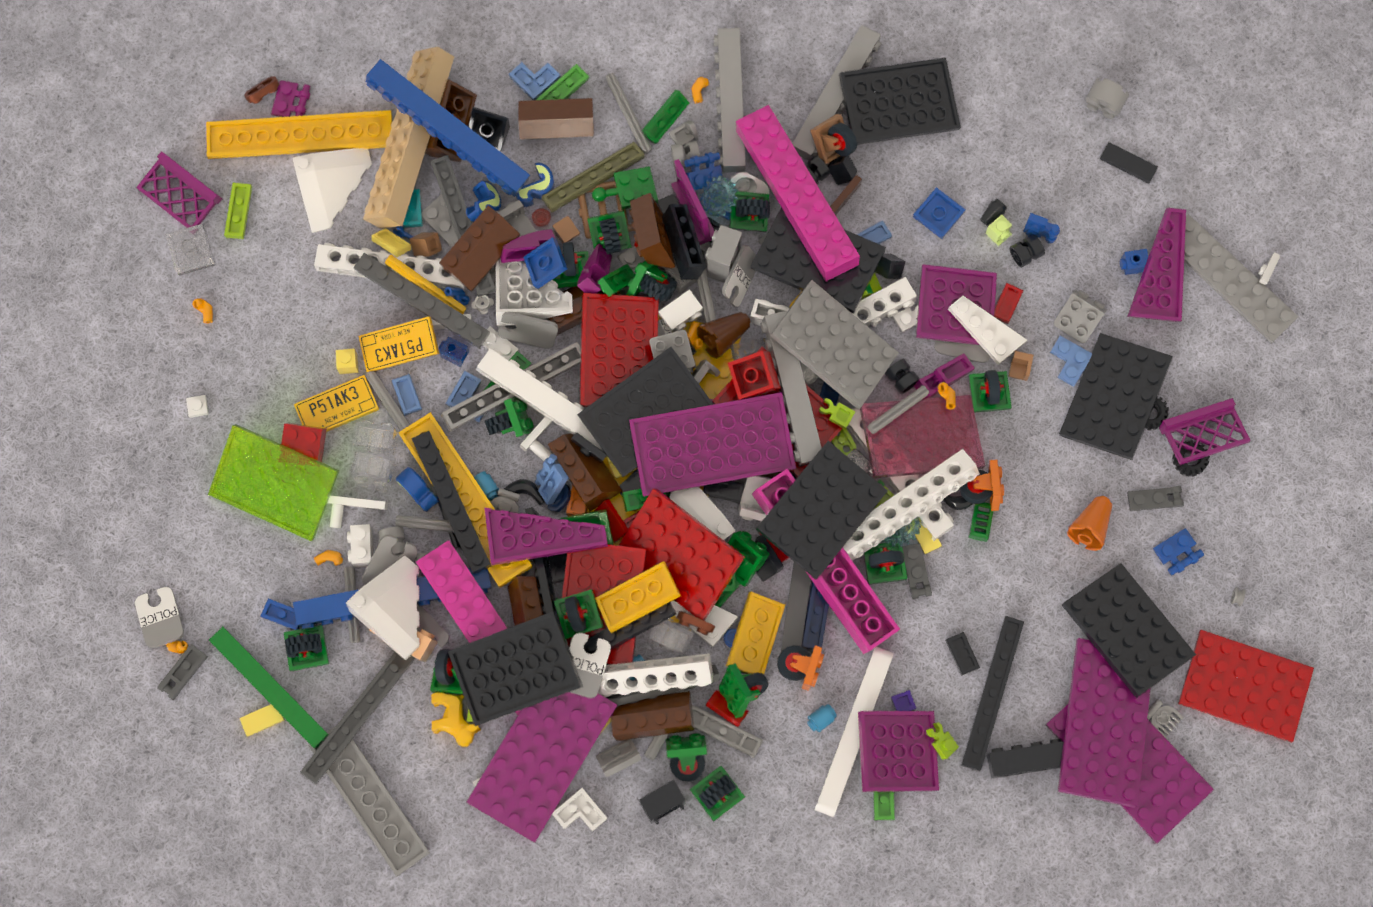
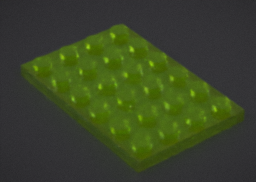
M234 424L232 425L208 495L302 538L313 541L339 470Z

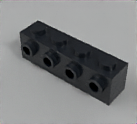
M670 204L663 214L662 220L681 280H698L707 266L687 204Z
M1059 738L1050 740V744L1044 745L1040 741L1030 743L1031 747L1023 748L1021 744L1011 746V750L1003 751V748L991 749L992 753L987 755L991 779L1061 768L1064 741L1062 742V739Z

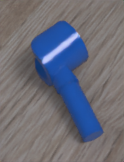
M403 225L393 229V233L400 238L406 237L410 239L414 237L404 231Z

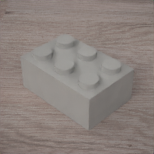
M720 225L719 230L714 231L712 246L707 249L705 255L707 267L705 269L707 270V277L725 283L741 249L742 232Z

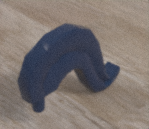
M566 483L554 503L547 506L553 513L560 512L570 501L571 491Z

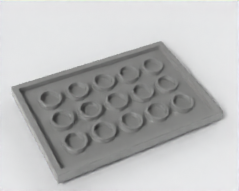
M813 280L806 285L770 335L857 409L862 407L899 353Z

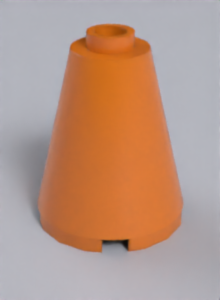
M1105 496L1095 497L1069 526L1067 535L1075 544L1079 545L1080 541L1087 545L1085 549L1093 551L1102 549L1105 544L1113 506L1110 499Z

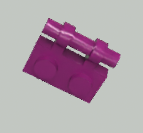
M280 80L271 115L290 117L291 112L296 113L295 116L305 115L307 110L305 106L307 99H310L311 93L309 91L311 86L304 84L303 89L298 91V83ZM295 98H300L298 105L293 106Z

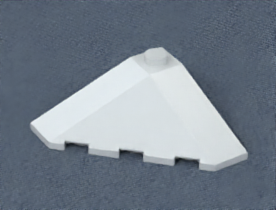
M353 148L310 153L292 158L312 233L331 229L334 224L333 219L338 212H342L348 202L347 198L351 191L355 192L362 181L361 176L366 169L369 170L372 165L368 149Z
M500 258L496 263L497 326L514 325L501 322L502 315L505 312H514L539 319L573 313L572 294L568 291L563 293L557 288L558 284L553 280L539 289L535 288L527 266L523 261L501 263Z
M699 487L672 491L670 493L672 501L724 540L735 532V529Z
M403 556L359 589L346 602V605L357 619L403 659L407 660L420 646V639L417 638V627H420L419 611H417V601H419L417 576H419V567L409 558Z

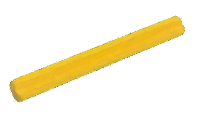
M389 255L385 260L387 266L461 314H464L466 311L464 305L451 296H446L444 291L393 255Z

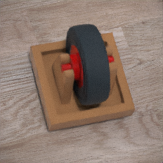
M841 114L832 116L810 130L819 158L825 164L839 156H848L857 149L855 134L850 127L844 124Z

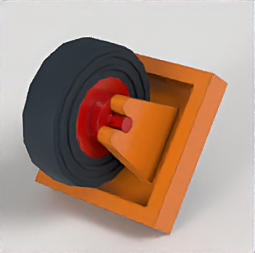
M990 460L988 473L978 470L979 475L974 480L961 486L959 490L966 501L980 504L990 499L991 511H999L1000 504H1003L1004 485L1001 484L1002 467H998L997 460Z
M792 645L786 647L778 656V670L788 680L798 681L804 679L801 689L809 691L810 687H814L819 673L815 671L816 668L821 667L825 654L821 653L822 648L814 646L812 655L801 646Z

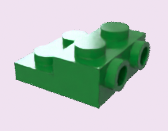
M738 531L733 533L728 544L745 556L735 574V580L745 587L748 586L756 571L761 569L769 553L766 551L767 547L764 544L756 543L751 539L752 535L750 533Z

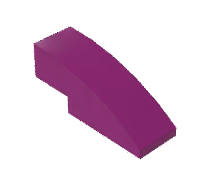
M552 229L528 233L510 241L503 246L501 263L524 261L523 257L550 238H555Z
M600 243L591 253L578 280L577 286L584 293L596 294L599 292L601 287L598 281L608 275L610 271L612 255L606 254L605 248Z
M964 353L920 379L914 385V388L917 390L921 386H925L929 390V394L923 398L925 402L938 394V385L945 382L948 386H951L972 372L975 367Z

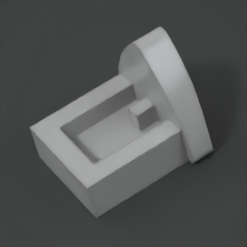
M690 120L669 132V136L675 144L681 143L685 146L686 142L699 140L696 126Z
M703 360L698 364L692 375L699 384L707 372L718 377L720 371L707 360Z

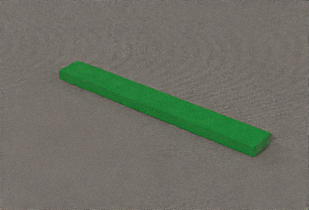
M224 627L209 639L220 653L314 749L329 736Z

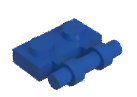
M718 152L705 153L704 156L700 157L697 155L692 156L684 161L686 167L691 166V171L686 172L694 191L724 184L721 165L714 166V162L720 159ZM705 163L706 168L700 169V164Z
M1030 213L1023 232L1027 236L1035 234L1038 238H1041V236L1045 237L1047 243H1053L1060 233V228L1057 224L1049 223L1048 219Z
M1186 528L1153 548L1163 565L1169 561L1172 563L1173 566L1168 569L1170 575H1174L1177 572L1181 573L1185 570V567L1191 563H1197L1199 558L1204 556L1201 549L1196 552L1192 551L1191 548L1196 545V542ZM1185 552L1187 557L1179 561L1177 556Z

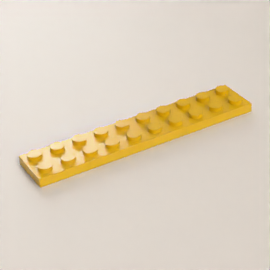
M392 111L206 122L207 158L218 159L326 152L353 148H385L386 140L391 131Z
M430 412L398 433L431 483L411 439L430 431L491 564L484 507L491 508L492 510L495 509ZM522 560L497 565L491 564V567L487 568L498 587L501 588L517 576L531 569L532 565L529 560Z

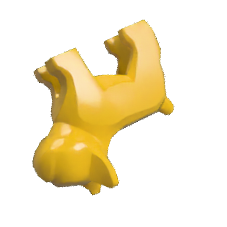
M443 692L431 694V703L434 704V707L439 705L446 707L443 718L432 721V731L434 734L444 731L452 735L459 746L468 747L473 742L475 734L481 731V728H479V725L475 726L465 721L462 700L464 695H453Z

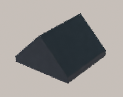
M473 107L469 128L501 152L510 129L508 117Z

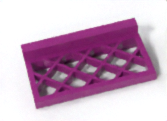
M161 151L157 156L159 158L136 188L191 232H194L216 203L219 204L223 199ZM162 165L166 170V176L157 177L156 171ZM178 178L180 187L171 188L170 179ZM166 179L167 189L158 190L157 181ZM154 181L155 191L147 192L143 189L147 182ZM192 189L194 198L185 199L184 190ZM180 190L181 200L172 201L171 192ZM168 192V202H160L159 193ZM206 200L209 204L205 209L199 210L198 201ZM194 201L195 211L186 212L185 202ZM182 203V213H174L172 204ZM196 214V221L190 226L187 223L186 215Z
M674 160L677 181L671 183L673 192L679 204H687L699 244L702 245L712 241L714 229L680 160Z
M1233 398L1163 420L1159 429L1162 435L1165 434L1180 465L1250 442V438L1234 408L1236 404ZM1231 414L1234 419L1233 425L1222 421L1224 416ZM1208 421L1217 423L1216 431L1206 427V423ZM1220 425L1231 429L1228 436L1218 432ZM1194 426L1201 429L1199 436L1189 433V428ZM1233 430L1241 433L1243 439L1236 440L1231 438ZM1203 431L1213 434L1211 442L1201 438ZM1178 432L1184 435L1181 442L1173 439L1171 433ZM1186 436L1196 440L1194 447L1183 443ZM1215 437L1226 440L1225 445L1220 446L1213 443ZM1198 442L1208 445V450L1203 452L1196 449ZM1181 447L1192 451L1191 455L1183 458L1180 453Z

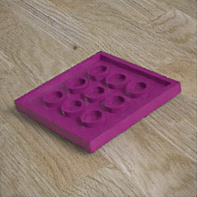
M923 264L921 267L916 338L980 345L948 308L959 298L965 296L994 317L997 273Z
M934 711L858 712L862 792L939 791L937 751L932 745L935 739L928 736L926 732L930 728L935 732V727L933 726V723H935Z

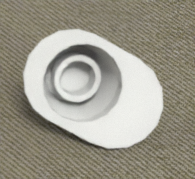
M738 172L732 175L727 185V191L730 196L732 191L769 194L767 184L747 172Z

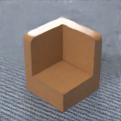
M569 216L552 225L553 232L562 244L580 235L579 230Z
M422 232L409 239L414 256L430 257L442 251L438 232Z
M1015 351L1012 356L1009 377L1027 381L1030 376L1034 355Z

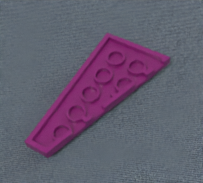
M1167 208L1165 210L1127 317L1171 322L1182 321L1186 230L1185 209Z
M484 507L492 565L608 546L605 525L572 522L565 519H552L551 517L512 513Z

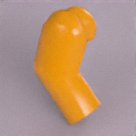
M697 78L691 87L695 104L703 102L701 91L709 85L707 78Z
M202 298L194 299L192 305L203 313V323H213L212 305Z
M692 321L687 332L689 343H692L695 349L702 348L703 340L697 336V327L700 324Z
M940 383L938 385V393L946 400V408L954 409L956 407L955 391L947 383Z
M326 550L314 557L318 566L326 561H333L336 566L343 562L342 554L333 550Z
M183 640L166 644L170 652L178 654L184 653L188 648L187 642Z

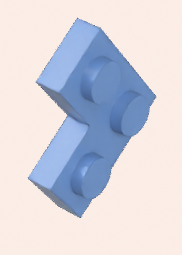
M520 63L509 73V77L532 100H536L561 78V75L549 63L535 74L523 63Z
M1059 336L1050 352L1066 361L1057 378L1074 387L1087 366L1092 353L1062 336Z
M464 371L449 396L446 405L453 407L471 398L479 387L481 379ZM482 415V416H480V417H478V418H476V419H474V420H476V421H478V422L480 423V421H481V419H482V417H483L484 415Z

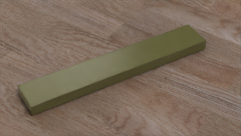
M632 142L541 196L542 201L553 213L610 179L615 172H621L645 158V154L635 142Z

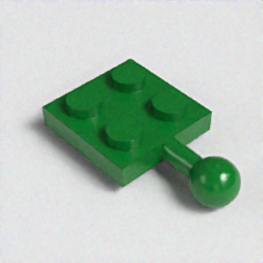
M650 166L615 172L613 177L616 188L605 190L602 187H597L592 192V198L596 202H602L606 197L618 195L621 210L631 208L630 201L648 193H651L656 203H658Z

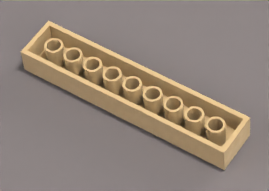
M439 47L416 51L412 57L411 68L407 73V80L440 105L454 56ZM397 108L363 220L378 228L403 225L430 138L426 128L415 124L412 121V117L401 113Z

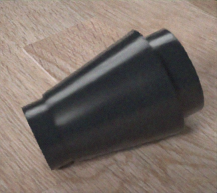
M999 199L991 201L980 221L988 227L999 216L1005 214L1007 207Z

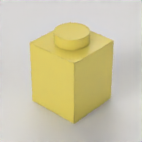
M355 348L336 350V367L339 374L359 373L358 354Z

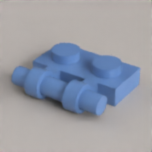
M554 454L545 459L543 468L538 471L535 484L540 486L538 491L547 505L554 503L568 480V476L561 465L555 463L557 456Z

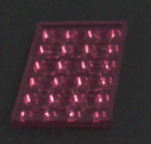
M971 395L956 396V407L951 410L946 408V400L943 397L922 399L875 434L868 430L869 424L900 401L864 403L860 408L873 478L927 474L962 449L974 461L977 469L985 467Z

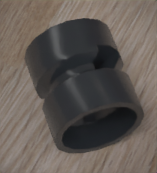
M814 156L807 162L806 167L817 185L819 180L823 181L830 175L828 166L818 156Z
M1035 234L1024 238L1023 243L1017 242L1009 248L1011 256L1020 268L1030 264L1032 259L1036 260L1045 255L1044 247Z
M904 358L894 363L885 372L891 382H895V388L901 395L913 388L920 380L914 371H910V365ZM903 372L905 373L903 376L898 378L900 374H902Z

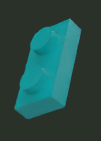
M420 189L413 190L403 222L404 228L423 226Z

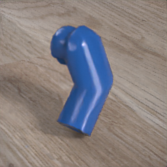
M445 288L444 293L446 296H452L464 306L469 303L470 299L462 288Z

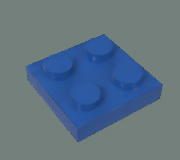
M936 187L913 214V218L943 239L965 213L966 209Z
M554 237L523 257L532 284L537 289L567 270L558 241Z

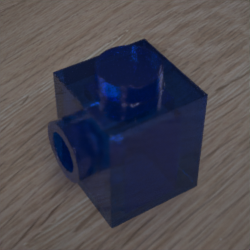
M449 336L446 341L443 340L438 349L441 358L459 367L462 366L470 352L467 345Z

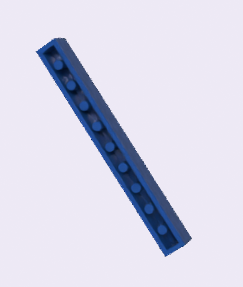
M380 59L366 75L365 82L371 90H377L381 93L384 100L389 103L392 102L401 113L412 117V121L415 124L422 125L432 137L439 138L446 148H452L457 152L456 154L459 158L470 162L476 171L483 172L490 182L501 186V189L507 195L515 197L530 177L529 173Z
M468 568L484 594H487L488 590L492 589L488 570L484 569L473 574L471 568ZM426 577L417 578V586H419V601H417V604H419V607L430 605V601L434 600L442 603ZM358 590L293 602L297 626L302 627L304 630L314 628V624L322 623V626L333 624V620L341 619V622L353 620L354 615L349 611L346 602Z

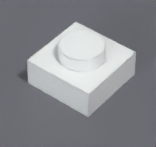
M206 395L186 398L188 416L190 418L209 415Z

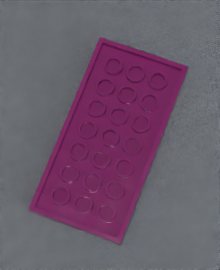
M782 392L629 420L643 497L649 496L651 491L656 488L662 493L782 472L785 469H796Z
M1083 638L1076 640L1058 792L1136 808L1139 799L1151 688L1136 698L1091 641Z
M568 692L521 709L466 803L535 843L617 704L599 693L593 698H587Z
M1068 704L1046 724L1058 739H1062V742L1065 735ZM1147 719L1138 806L1136 808L1121 806L1157 844L1214 789Z

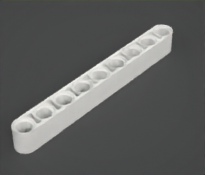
M875 647L865 676L863 677L815 810L831 817L835 815L860 747L858 712L873 711L894 654L879 647Z

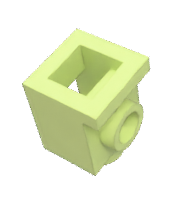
M1001 215L988 226L986 234L999 246L1012 235L1010 232L1012 224Z

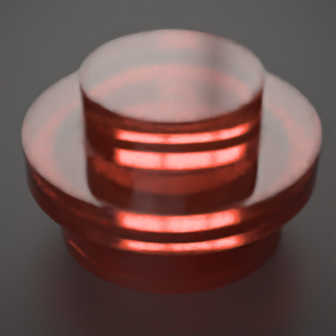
M544 208L536 209L532 214L533 223L540 227L546 226L551 220L549 211Z

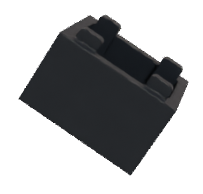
M673 779L639 799V803L650 823L655 822L658 825L659 819L678 808L684 810L686 800Z

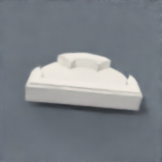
M1274 252L1267 265H1262L1258 272L1261 275L1259 283L1264 285L1268 283L1280 258L1279 254Z

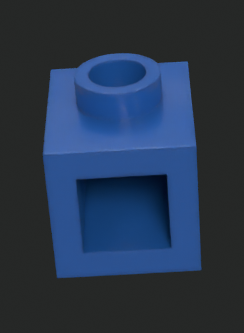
M1147 249L1124 252L1121 257L1122 259H1120V268L1124 270L1125 275L1143 273L1149 257Z

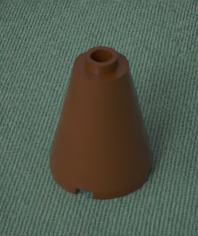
M737 312L702 323L697 327V335L707 346L705 351L711 357L717 359L750 328L751 320L746 313Z

